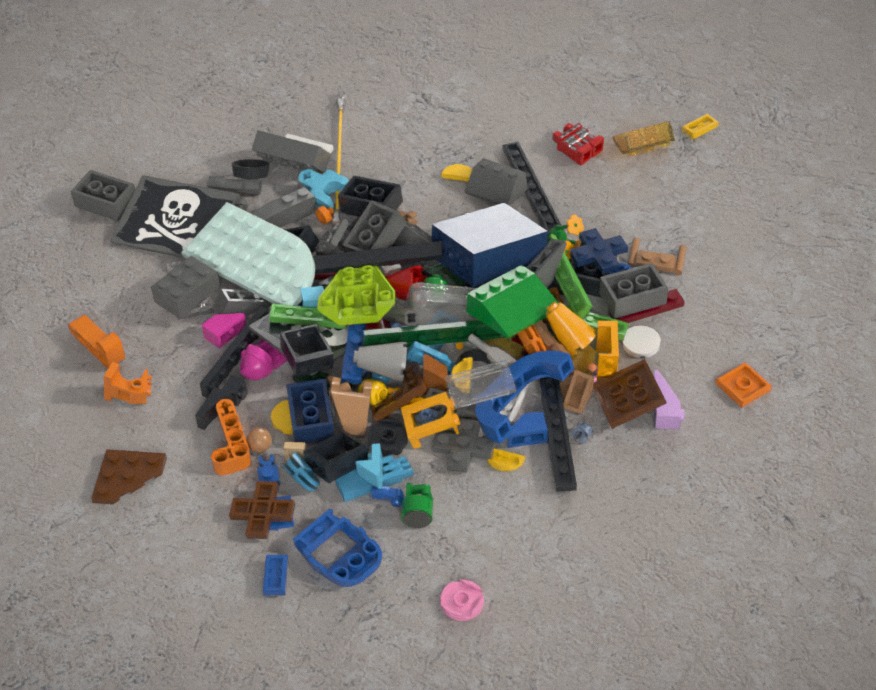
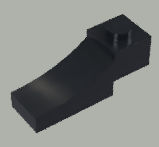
M230 376L222 389L214 387L195 415L198 428L205 430L218 416L216 404L220 400L230 399L235 406H238L246 398L248 390L246 389L245 380Z

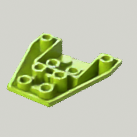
M366 265L362 268L346 267L338 271L319 296L317 309L339 326L379 322L395 304V290L377 266Z

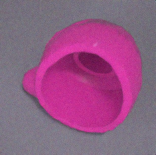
M249 344L241 352L240 373L248 380L257 381L266 378L272 373L274 362L267 352L252 344Z

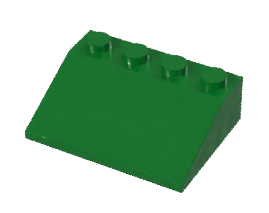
M520 265L469 292L467 295L466 312L508 339L546 318V308L553 302H558L535 273Z

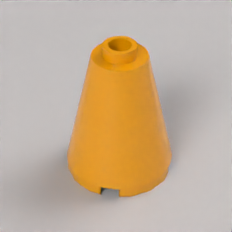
M553 302L546 308L547 319L558 342L564 346L571 356L576 354L575 349L585 348L595 338V329L561 302Z

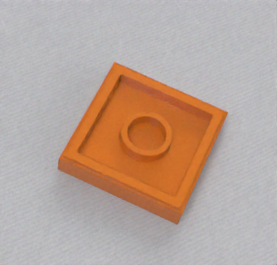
M746 362L720 376L715 382L741 408L772 389V385Z

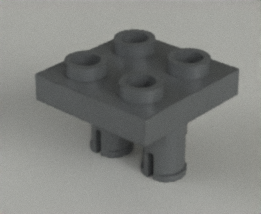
M343 219L340 223L336 222L331 230L323 235L322 240L324 241L315 249V252H317L315 256L344 253L337 245L345 249L342 245L347 238L344 232L350 222L346 219Z

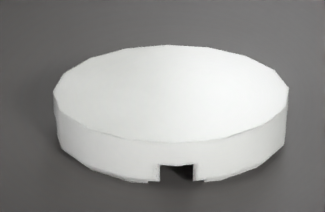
M640 325L627 329L622 344L623 349L629 355L640 358V356L648 358L658 352L661 339L654 329Z

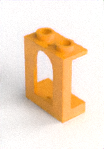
M598 321L596 352H608L609 354L599 353L597 381L617 372L619 359L618 321Z
M446 392L401 407L407 436L414 449L422 447L421 438L453 427L456 434H459L458 425H461L457 413L454 414L453 411L456 410V405L453 398L449 399ZM435 405L447 407V412L442 418L416 426L413 413Z

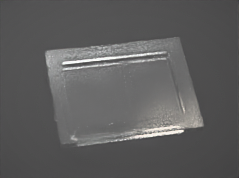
M506 360L445 376L454 409L517 392Z

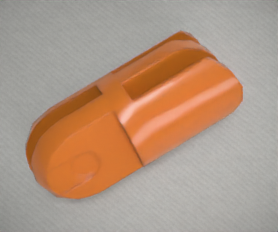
M534 324L517 333L529 355L540 351H547Z

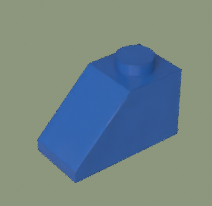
M543 411L523 414L512 426L513 432L507 437V448L547 443L548 429Z

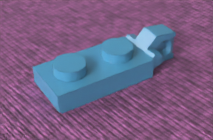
M414 341L407 349L406 358L423 365V354H427L447 366L448 375H451L452 369L456 364L448 359V355L417 341Z

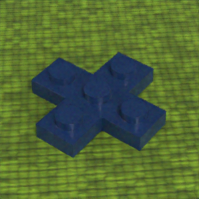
M594 228L579 233V239L584 246L570 249V256L577 267L595 262L600 272L605 274L619 269L620 264L615 256L628 252V245L621 235L603 239L598 230Z

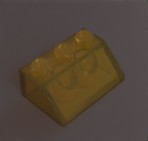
M670 121L612 136L621 153H629V156L639 154L638 150L642 149L645 152L655 150L654 146L660 145V148L670 146L669 142L675 141Z

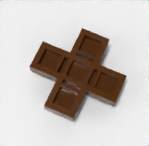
M257 481L253 498H233L229 517L231 520L248 521L245 533L247 539H268L271 521L292 522L295 502L289 499H276L279 488L277 482Z

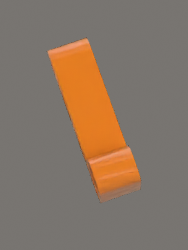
M85 314L68 324L71 334L106 368H109L112 362L120 363L126 359L122 342L115 332L107 335Z
M222 399L216 404V410L227 447L217 449L211 454L214 472L221 476L247 469L251 465L249 446L234 403L230 399Z

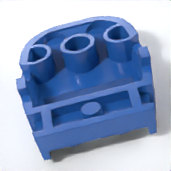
M330 508L293 538L294 546L313 570L341 587H351L363 582L379 568L382 562V550L374 539H370L366 535V530L361 526L356 527L351 524V521L344 516L342 518L336 517ZM340 529L356 545L327 569L314 559L311 553Z

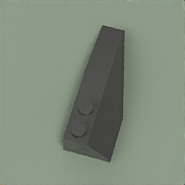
M303 187L265 204L251 214L281 228L315 213V196Z

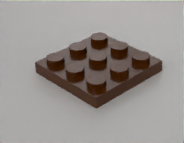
M645 359L594 382L593 385L596 396L612 429L667 404Z

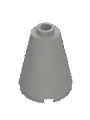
M407 342L358 347V351H354L353 362L357 363L356 367L397 381H403Z

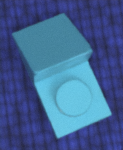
M380 443L372 444V453H368V460L356 461L358 475L378 489L383 488V457Z

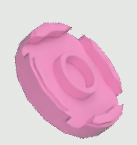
M459 580V582L455 583L453 581L443 588L440 595L443 612L451 619L457 621H468L475 618L484 606L482 590L472 581Z

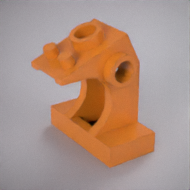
M112 362L104 374V399L111 402L115 397L131 404H146L147 396H151L152 381L148 380L152 379V375H148V369H146L140 378L133 379L132 381L126 380L120 374V364Z

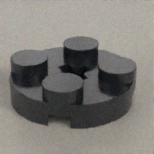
M386 418L379 420V423L375 426L373 424L368 431V442L371 450L372 444L380 443L382 455L401 454L408 443L406 428L402 426V422ZM390 434L392 438L385 439L384 437Z

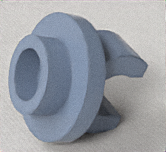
M578 422L579 428H575L571 434L577 437L578 434L582 433L578 441L584 444L588 439V435L590 437L593 436L591 433L593 429L586 422L582 424Z

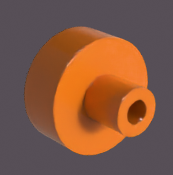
M321 206L315 210L317 219L323 225H326L332 220L331 215L334 214V211L331 207L327 209Z

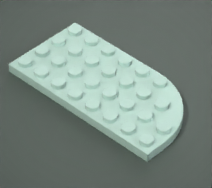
M228 202L181 252L184 258L187 259L193 256L216 270L219 276L273 304L298 306L302 301L300 289L311 287L315 276V263L308 246L299 237Z

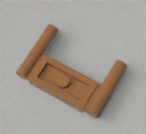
M638 238L633 239L628 260L629 266L634 268L653 263L657 271L675 273L676 275L682 274L687 249L685 245L679 246L676 259V255L644 250H639V253H637L640 240Z

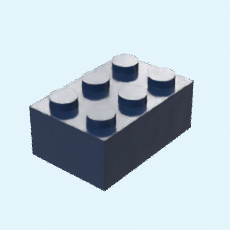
M326 379L286 384L294 442L314 443L324 441L333 436L334 427Z

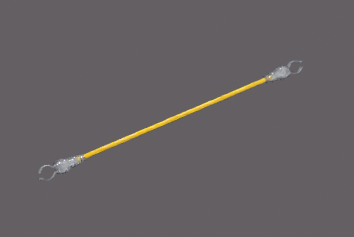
M344 89L343 97L338 96L340 90L336 93V105L339 113L338 174H340L342 113L346 105V92ZM336 191L335 210L331 220L332 226L336 222L340 223L342 221L339 211V191Z

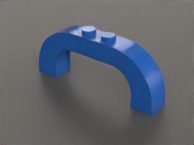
M540 351L527 355L513 363L483 392L477 401L475 412L483 434L491 441L501 444L513 432L508 416L500 414L501 410L530 382L536 379L550 377L563 381L574 370L570 354L561 351Z

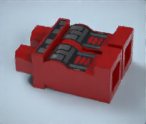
M568 123L563 128L564 133L558 130L553 133L552 140L557 143V150L562 151L580 166L589 161L591 157L593 158L603 151L604 137L600 135L594 136L588 129L582 127L580 123H577L575 126Z

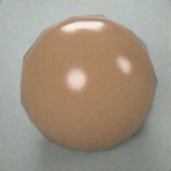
M260 427L249 432L247 443L249 449L253 452L263 453L270 448L272 438L269 431Z

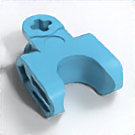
M305 169L298 177L303 187L315 196V205L318 207L324 206L327 209L335 207L329 195L334 191H342L349 182L346 177L329 169L323 175L312 169Z

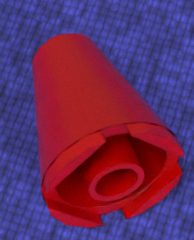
M412 266L385 276L395 290L396 300L413 303L425 301L422 300V288L427 276H423L422 271L424 269L421 266Z

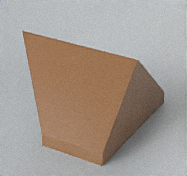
M575 370L563 381L559 380L564 408L582 414L593 395L594 376Z

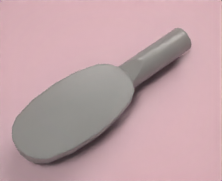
M471 334L467 339L487 353L488 360L493 362L492 364H495V367L498 366V369L501 368V371L504 370L503 372L516 362L509 354L497 347H490L474 334Z

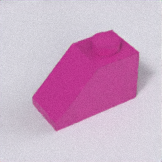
M243 313L214 315L202 324L204 338L220 349L237 336L246 326L245 315Z

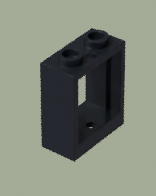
M318 324L280 332V347L296 377L333 368L334 354ZM314 342L319 351L296 357L291 347Z
M342 430L308 448L303 453L306 463L312 468V472L327 483H331L357 469L356 461L368 460L369 449L365 442H361L354 435ZM344 451H348L347 453L341 455L340 457H338V458H336V459H334V460H332V461H330V462L328 461V460L332 459L333 457H335V456H337V455L343 453Z

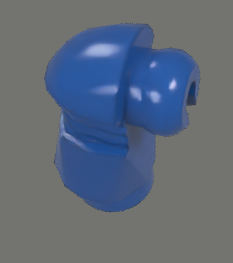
M383 485L382 489H378L375 486L371 488L372 499L391 501L394 507H400L405 498L400 487L390 488Z

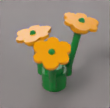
M575 214L571 215L570 219L567 220V225H556L548 234V236L550 234L556 235L558 240L566 241L567 245L564 252L568 260L571 258L570 249L579 247L581 241L580 239L577 241L568 239L567 234L562 229H567L570 234L573 233L575 236L584 230L582 218H578Z

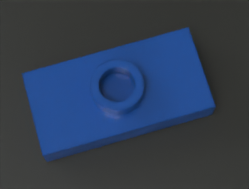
M266 555L263 584L264 596L286 594L288 555Z

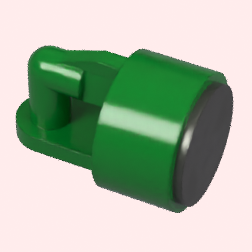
M412 482L407 483L406 497L402 501L401 521L405 525L412 528H423L431 524L434 499L429 484L413 485Z

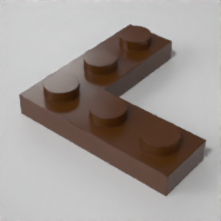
M412 362L403 370L404 378L402 382L404 387L371 408L372 416L376 422L388 418L393 411L406 406L410 400L419 398L427 390L421 368L417 362Z

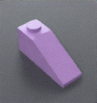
M654 370V378L667 404L654 409L655 429H679L680 421H684V409H681L680 400L659 370Z

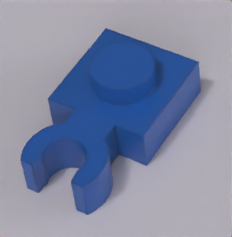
M270 454L269 461H263L262 456H259L260 467L257 468L258 481L277 482L280 486L278 466L274 465L273 454Z

